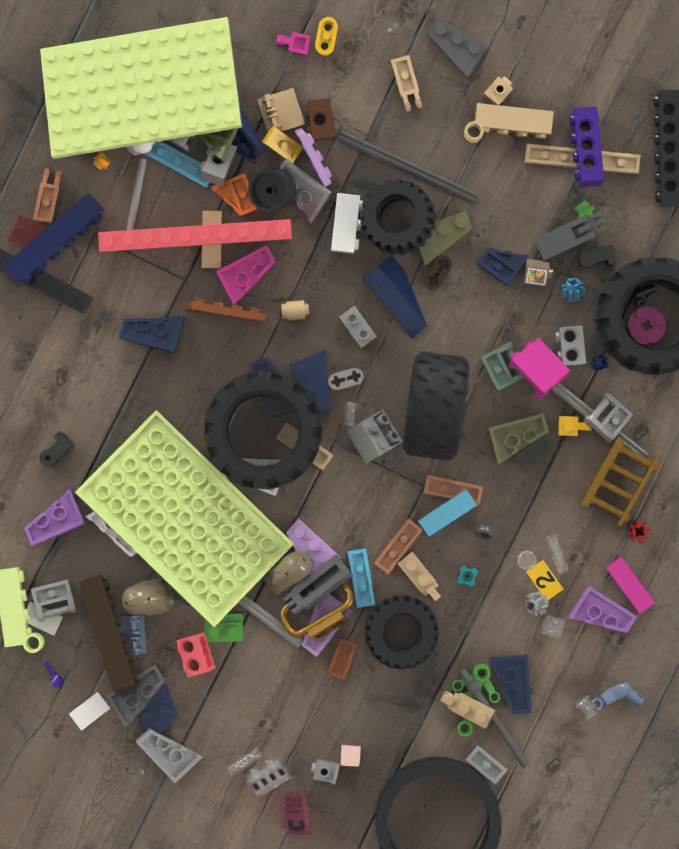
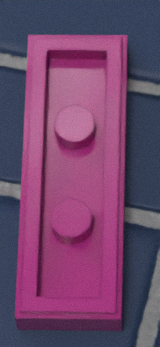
M621 556L605 567L639 614L655 604V601Z

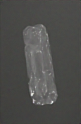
M255 748L250 754H246L237 760L235 764L228 766L229 774L234 776L239 773V770L242 771L252 764L254 760L261 758V751Z

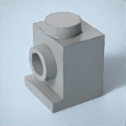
M317 758V762L312 763L310 774H314L313 779L336 784L340 763ZM323 768H326L328 770V774H321V770Z

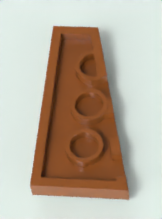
M194 298V302H185L184 310L186 311L198 310V312L206 314L217 313L219 316H235V318L259 322L266 321V314L261 313V309L250 308V311L243 310V306L231 305V308L224 307V303L213 302L212 305L205 304L206 300Z

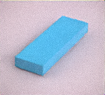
M464 489L420 518L418 522L427 535L431 536L477 506L467 489Z
M366 548L347 551L350 571L353 574L351 577L356 607L362 608L376 605Z

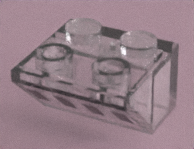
M273 756L265 761L264 766L259 767L257 765L249 770L246 781L257 797L264 795L292 778L281 756L278 758Z

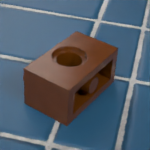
M330 98L308 101V107H304L306 119L310 118L311 126H307V130L313 137L314 142L336 139ZM317 116L324 117L325 122L322 125H317L314 122Z

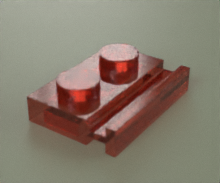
M18 215L8 241L45 255L55 230Z

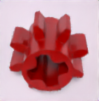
M635 520V525L628 524L631 529L626 534H631L632 538L630 541L633 542L635 539H638V542L641 544L642 538L649 539L646 534L651 529L645 528L647 522H643L640 525L639 521ZM641 527L642 535L635 536L636 531L634 529Z

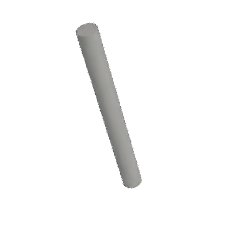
M139 158L126 230H134L146 159Z

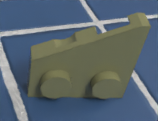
M238 128L197 136L221 161H224Z

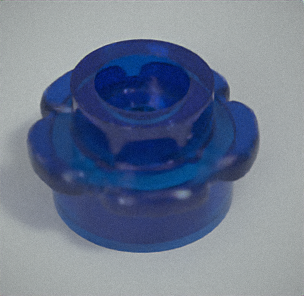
M603 355L595 356L592 358L590 366H593L594 371L605 369L608 367V358L603 357Z

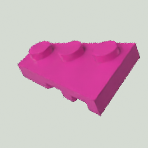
M266 245L216 271L233 305L259 281L276 261Z

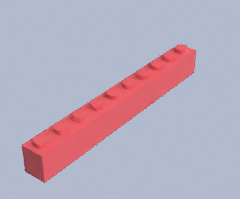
M290 219L98 232L99 252L293 239L292 222Z

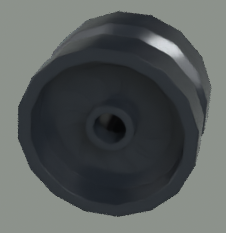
M265 169L256 173L251 178L248 186L251 202L262 211L273 212L289 206L294 200L296 183L293 176L284 169Z

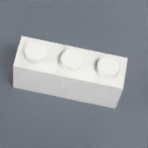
M337 193L331 252L354 254V250H358L359 239L356 238V231L361 229V220L358 219V213L363 210V201L360 200V195Z

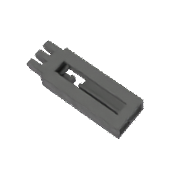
M601 211L590 216L584 215L535 238L534 240L543 260L546 261L597 237L598 233L607 230V225L599 227V224L605 222L604 218L598 221L595 219L602 215ZM584 225L577 230L579 234L586 230L588 233L576 238L572 230Z
M336 554L291 589L292 592L284 597L282 601L285 604L288 603L287 607L289 610L294 608L291 611L293 615L298 614L304 608L308 611L353 576V574ZM313 585L315 591L311 593V591L308 590V593H306L305 595L302 594L304 591H306L309 587Z

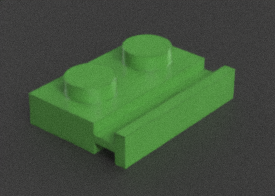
M227 613L215 627L204 619V632L207 642L243 641V613Z

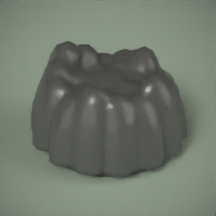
M480 524L475 531L476 536L481 539L493 538V530L489 525Z

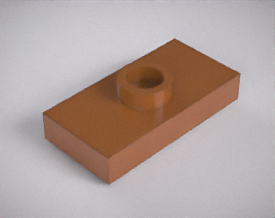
M339 638L326 674L345 681L358 644Z

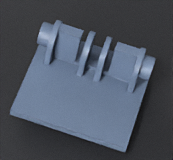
M144 615L119 616L122 624L119 626L120 631L125 634L127 644H125L126 650L130 651L132 655L146 653Z

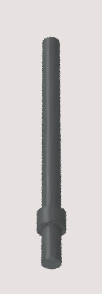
M466 669L461 670L459 674L467 684L466 688L468 691L473 693L478 702L491 708L479 690L480 686L476 680L473 681ZM494 712L491 718L492 723L521 766L525 768L529 765V762Z

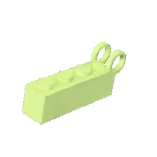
M20 567L1 569L0 617L5 647L23 645L24 649L29 653L38 652L43 648L45 641L41 634L32 633V629L28 628L27 620H30L29 609H25L27 592L22 587V582L25 581L23 570L20 571ZM30 637H36L39 640L38 648L34 649L29 646L28 640Z

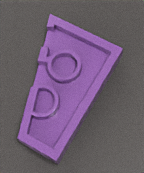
M68 489L61 498L52 503L45 512L41 513L24 528L32 547L85 525L72 490Z
M588 585L567 618L627 633L637 616Z

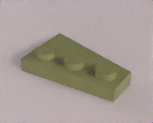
M544 413L488 428L498 465L549 432Z

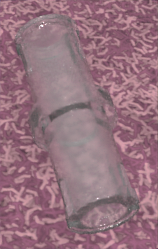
M557 534L546 536L545 539L551 552L549 555L550 558H553L557 574L568 571L569 568L563 555L565 552L564 549H561Z

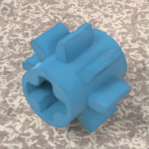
M577 278L568 279L566 285L562 284L563 298H567L570 302L579 301L581 296H585L584 282H580Z

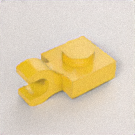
M559 416V436H578V430L592 431V427L587 426L585 423H579L578 417Z

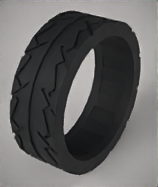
M427 757L415 760L400 768L387 781L379 795L375 810V830L380 849H396L388 833L387 819L391 804L400 790L412 780L423 775L442 773L459 777L471 784L480 793L487 808L488 824L486 834L478 849L498 848L501 837V813L497 799L487 781L475 769L461 761L447 757Z

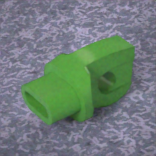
M585 200L574 209L579 215L577 218H580L584 215H592L595 207L594 205L590 206L588 201Z

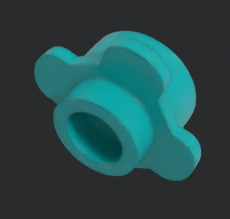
M461 566L457 582L473 587L476 584L477 569Z

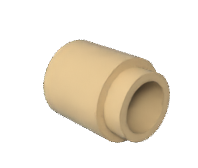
M304 300L288 301L286 304H281L282 318L288 321L306 319V315H309V304H305Z

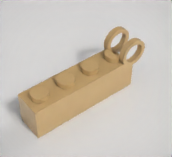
M477 103L475 121L469 122L466 125L464 137L468 142L476 143L481 140L484 133H489L490 130L497 131L499 135H508L509 132L516 133L518 137H527L528 134L535 135L536 139H546V137H550L552 132L554 111ZM476 127L479 129L480 135L478 137H471L468 134V129Z

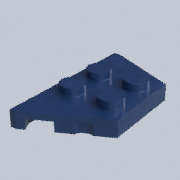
M166 682L137 716L143 733L150 728L161 734L178 716Z

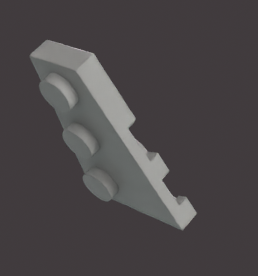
M286 159L280 168L288 171L293 176L296 183L294 200L297 202L298 208L306 214L310 224H313L332 192Z

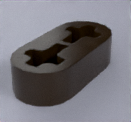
M448 256L438 257L428 272L425 284L429 289H438L449 273L452 261ZM439 260H447L448 268L444 267L442 271L439 272ZM436 273L439 274L437 278L438 285L434 284L431 286L428 278H433Z

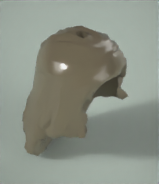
M294 551L282 556L266 573L264 581L275 594L287 596L292 592L291 589L310 575L313 568L312 560L304 551Z
M155 578L149 581L144 580L128 587L124 591L122 605L124 610L132 615L144 614L153 616L163 614V612H168L170 607L174 605V592L172 587L163 578Z

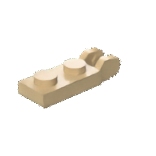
M407 55L391 60L406 112L411 111L407 98L409 95L414 94L417 108H422L419 88L410 56Z

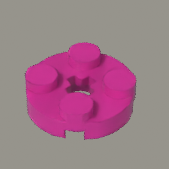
M653 307L638 308L630 315L627 321V329L631 338L641 345L656 343L663 337L666 330L664 315ZM646 321H649L652 328L644 331V327L641 324L642 322L646 323Z

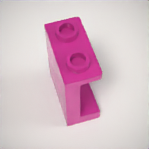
M538 338L534 342L532 340L523 347L524 350L521 353L518 351L510 357L511 362L508 367L510 369L515 367L537 390L534 396L540 400L567 377L570 370Z

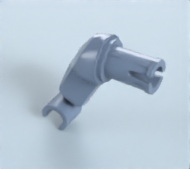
M623 682L607 689L596 699L592 700L589 705L592 703L597 704V709L594 710V712H597L619 699L626 698L637 707H640L645 696L632 689L630 683Z

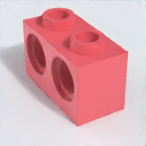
M205 632L177 640V650L181 654L183 669L187 677L215 669ZM195 660L199 663V668L196 666Z

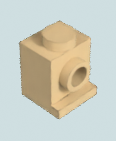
M498 76L484 92L483 97L493 105H501L513 90L511 87L512 82L506 77L500 78ZM498 86H501L503 88V92H497L496 88Z

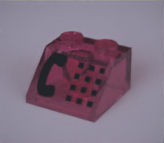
M307 790L284 793V798H280L281 809L285 810L286 817H283L284 829L288 830V834H311Z

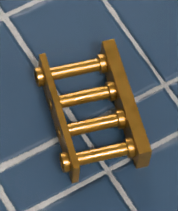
M617 435L580 500V504L586 508L589 504L599 506L619 517L617 524L622 526L623 522H628L631 517L630 510L650 474L657 471L660 463H658L659 459L655 455L650 461L628 449L624 444V438ZM617 454H623L647 467L642 478L616 464L614 459ZM608 470L610 472L613 470L638 484L633 494L607 481L605 475ZM604 487L626 499L628 503L622 511L598 498V495L595 494L598 488Z

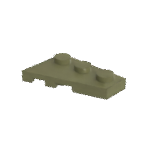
M466 211L435 222V228L431 230L432 236L430 239L427 238L424 241L426 244L422 248L418 246L425 266L473 229Z

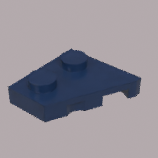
M487 248L476 265L505 286H508L529 256L527 254L520 255L510 251H498L497 249Z

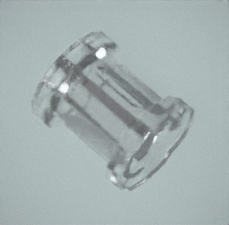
M586 694L575 706L579 707L589 720L599 710L594 712L597 707L593 703L589 705L591 700L589 695Z

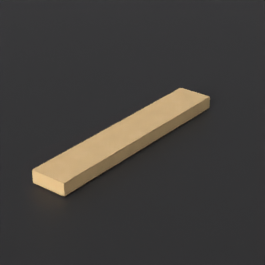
M526 144L524 161L526 164L577 169V163L573 162V151H575V148ZM602 151L603 171L638 175L641 155ZM583 163L586 168H592L590 163Z

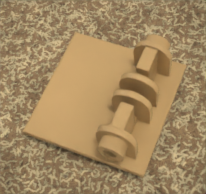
M294 88L272 95L266 94L262 96L263 98L257 99L267 132H269L272 126L282 132L305 124Z

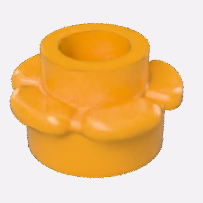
M99 152L96 156H93V164L98 169H108V165L111 162L104 154Z

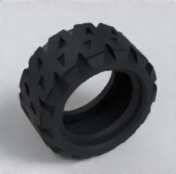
M425 351L420 352L415 357L402 445L405 453L409 456L449 461L457 455L469 382L470 366L466 358Z

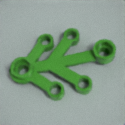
M483 663L477 664L472 670L471 678L473 681L476 680L480 686V691L482 684H484L489 693V700L492 703H497L500 700V694L495 691L489 680L491 677L490 667ZM481 669L485 670V675L479 676L478 671ZM457 679L452 682V688L457 692L467 685L463 679ZM460 682L461 688H454V684ZM469 691L464 693L465 695L477 701L473 693H470ZM497 694V700H492L491 695ZM466 718L457 725V731L461 736H469L473 731L471 721ZM464 724L467 725L468 730L462 731L461 726Z

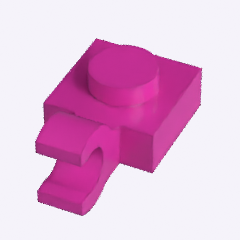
M292 32L291 37L278 34L276 44L289 46L288 52L307 56L311 36Z

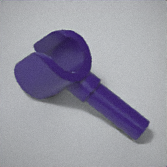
M47 661L44 665L50 675L53 676L49 682L58 688L63 683V678L52 669Z

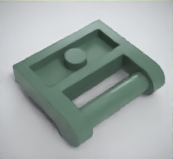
M511 342L480 357L497 391L524 378L515 367L513 368L517 375L512 377L500 354L505 351L510 360V357L514 354Z

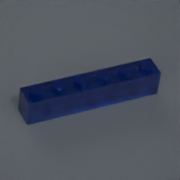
M88 193L3 265L2 271L17 287L21 284L26 285L31 281L32 275L36 271L40 273L46 268V263L50 259L52 261L57 259L63 248L68 249L75 243L74 239L77 236L82 237L89 231L88 227L91 224H98L103 219L104 209Z

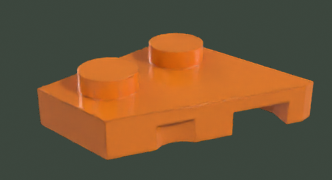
M246 173L226 180L223 187L219 185L211 186L212 190L221 196L240 216L259 210L250 200L248 193L250 182Z

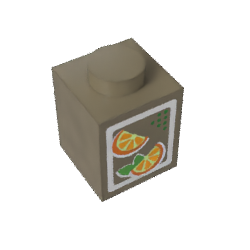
M526 259L524 284L547 287V282L552 279L553 269H550L549 262Z

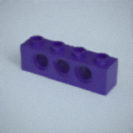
M597 107L574 108L572 115H569V124L573 126L571 143L575 144V151H573V162L577 163V169L574 172L575 181H578L579 187L602 186L604 171ZM580 126H586L589 131H582ZM587 144L591 149L585 150L581 145ZM583 163H590L592 168H586Z

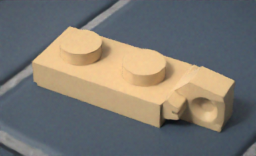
M413 552L397 563L424 596L430 594L435 601L441 597L435 589L439 586L436 583L437 581Z
M445 691L440 700L449 705L448 708L454 713L485 729L495 712L494 709L463 693L455 692L453 695Z

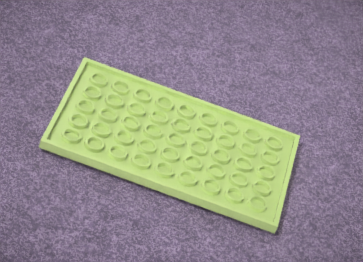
M228 17L40 49L51 156L53 159L242 127Z
M157 410L75 492L213 627L294 545Z

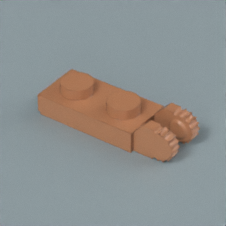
M45 168L38 192L33 217L34 221L53 224L62 171H57L54 185L47 184L50 177V169Z

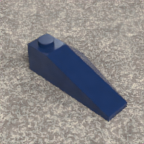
M240 106L242 127L238 128L231 144L237 146V153L253 164H256L267 154V151Z
M390 256L363 278L364 283L412 338L427 326L407 275L393 256Z

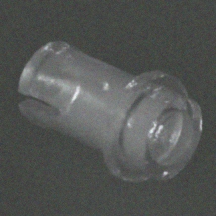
M346 401V405L343 406L345 407L343 425L355 426L356 410L359 409L357 407L358 403Z

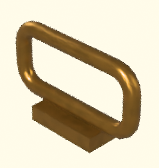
M345 581L340 585L346 595V601L342 605L300 630H295L287 617L290 610L287 607L288 603H286L280 611V619L288 634L296 638L309 634L316 641L348 622L343 612L347 611L354 602V595L348 583ZM314 587L310 589L311 593L315 591Z

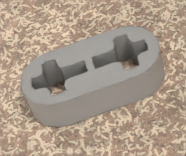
M358 368L340 371L329 377L328 384L333 390L349 388L361 384L364 374ZM353 371L361 375L358 378V382H355L354 379L347 381V377L352 376ZM335 376L338 379L345 378V381L341 382L339 387L331 384Z

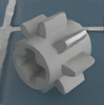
M540 592L527 595L529 600L525 601L526 610L533 614L534 617L545 614V608L549 606L547 597Z

